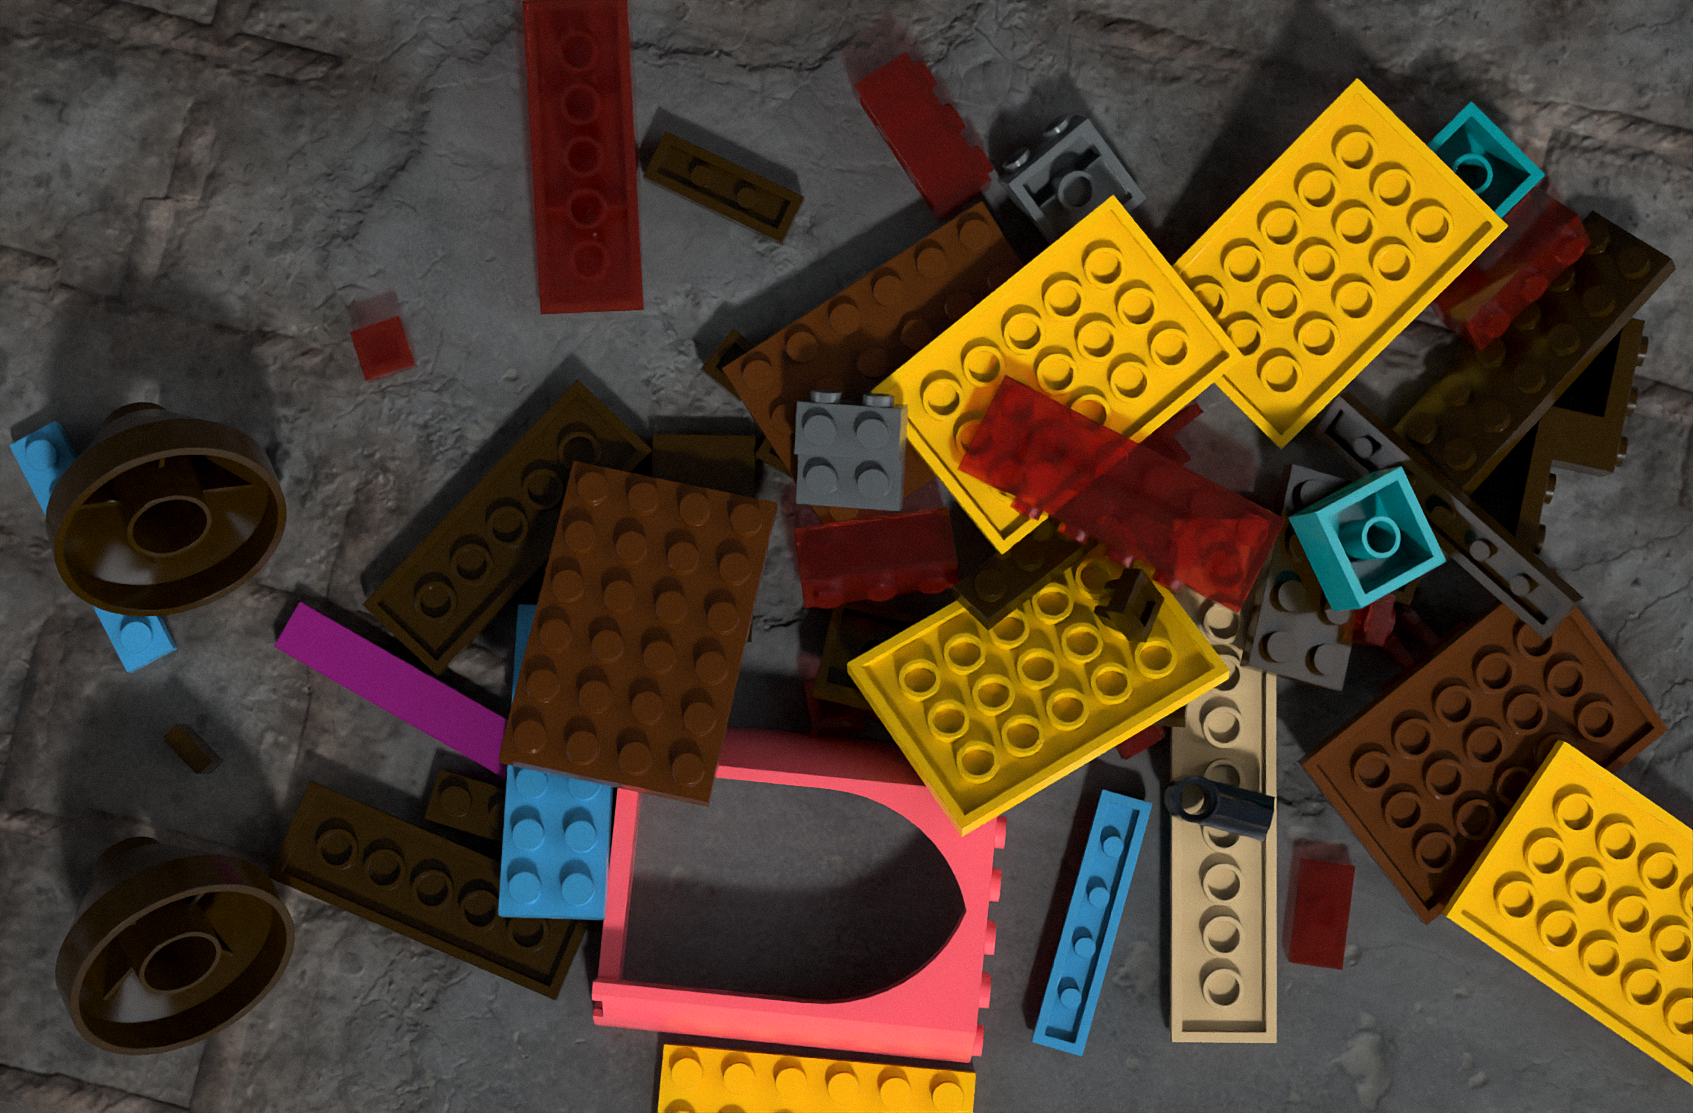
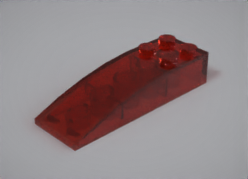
M631 0L523 1L541 314L644 310L639 142Z

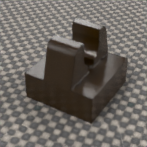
M1124 568L1120 579L1107 581L1104 586L1105 591L1111 597L1108 606L1098 605L1095 607L1094 613L1105 626L1122 632L1128 641L1147 642L1165 598L1143 569Z

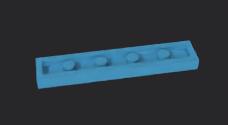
M55 421L9 445L45 516L54 487L65 471L78 458L61 424ZM93 606L128 673H133L178 649L161 616L121 615Z
M1100 790L1031 1036V1042L1078 1056L1083 1055L1152 803L1107 790Z

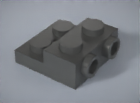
M1064 114L1051 121L1042 130L1045 140L1031 152L1027 147H1024L1010 155L1002 164L1006 173L997 179L1023 216L1034 223L1049 245H1052L1112 195L1117 198L1128 213L1147 199L1090 120L1079 115H1074L1069 119Z
M826 389L810 390V398L804 397L797 401L794 454H798L796 504L900 511L903 509L908 404H894V395L884 393H863L862 401L842 400L841 391Z

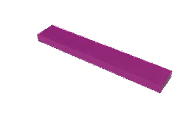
M299 602L274 645L275 648L507 779L508 765L501 764L498 759L508 721L507 718L307 604Z

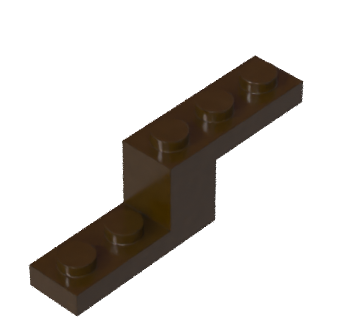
M1631 318L1607 344L1593 415L1551 406L1525 436L1506 530L1534 554L1538 555L1541 552L1545 540L1546 525L1540 523L1543 503L1549 504L1551 502L1556 486V474L1550 473L1551 466L1603 477L1614 473L1615 466L1621 467L1624 462L1628 447V438L1622 436L1625 417H1631L1638 398V387L1632 386L1636 366H1642L1648 350V336L1642 335L1645 320Z

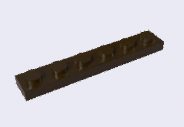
M1346 391L1337 396L1312 434L1361 477L1374 471L1402 466L1440 548L1544 640L1554 635L1584 597L1354 395Z

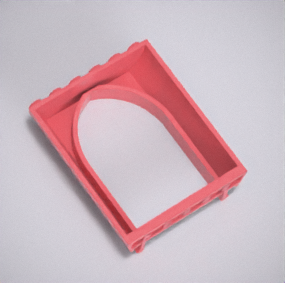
M728 725L716 778L832 789L853 793L881 803L907 818L936 845L950 866L962 895L964 911L946 942L928 961L905 978L885 988L854 997L805 999L622 980L642 793L617 788L609 864L606 920L603 922L598 978L593 981L592 1000H595L593 1011L595 1025L970 1063L972 1056L981 1057L984 1025L977 1024L979 1008H989L991 976H989V972H982L984 954L994 955L996 923H994V920H987L989 901L999 902L1002 870L992 867L994 848L1004 849L1007 817L998 815L961 837L896 742Z

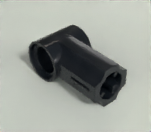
M1183 775L1169 783L1165 791L1164 802L1169 813L1180 821L1195 823L1264 841L1271 826L1275 797L1209 780L1203 776ZM1195 784L1202 790L1204 801L1197 812L1189 814L1181 806L1180 794L1187 785Z

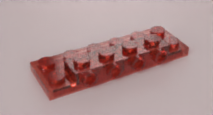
M1007 375L1003 376L956 469L1012 498L1013 501L1010 508L1035 521H1038L1041 514L1060 523L1057 532L1081 545H1085L1090 538L1107 547L1104 556L1126 568H1133L1135 563H1138L1154 571L1150 580L1177 594H1179L1183 586L1234 613L1240 612L1286 519Z

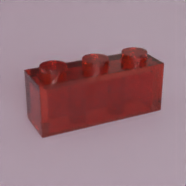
M907 52L855 84L854 97L939 223L990 189L992 179L988 174L993 171V167L983 150L978 145L970 148L961 135L960 131L965 129V125L955 108L949 102L942 106L931 90L937 84L927 66L921 60L914 64Z
M1534 186L1501 218L1509 226L1430 303L1442 324L1480 352L1493 339L1501 336L1509 324L1531 302L1540 298L1547 286L1569 265L1574 264L1582 256L1584 250L1592 243L1578 214L1537 186Z
M948 507L794 529L805 608L819 607L830 609L846 602L867 599L886 601L896 595L917 592L936 594L947 588H952L959 582L957 555Z

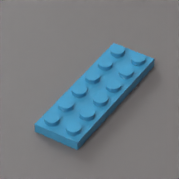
M518 604L512 702L537 605ZM508 765L498 907L499 916L606 920L613 787Z

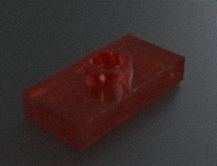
M1301 858L1288 962L1343 969L1355 866Z

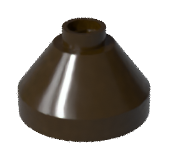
M136 402L124 405L113 411L103 422L100 433L61 476L50 496L45 522L47 536L58 572L64 583L76 596L90 605L111 613L128 616H162L185 612L212 603L235 591L256 575L269 561L282 539L287 520L285 497L269 457L251 437L225 424L170 412L155 403Z
M131 837L109 847L96 861L93 870L94 879L60 948L56 961L55 981L58 992L77 1031L92 1045L108 1052L123 1055H150L177 1050L202 1041L229 1027L245 1016L266 997L284 973L291 958L295 942L294 923L271 879L254 864L231 856L160 844L157 840L150 837Z

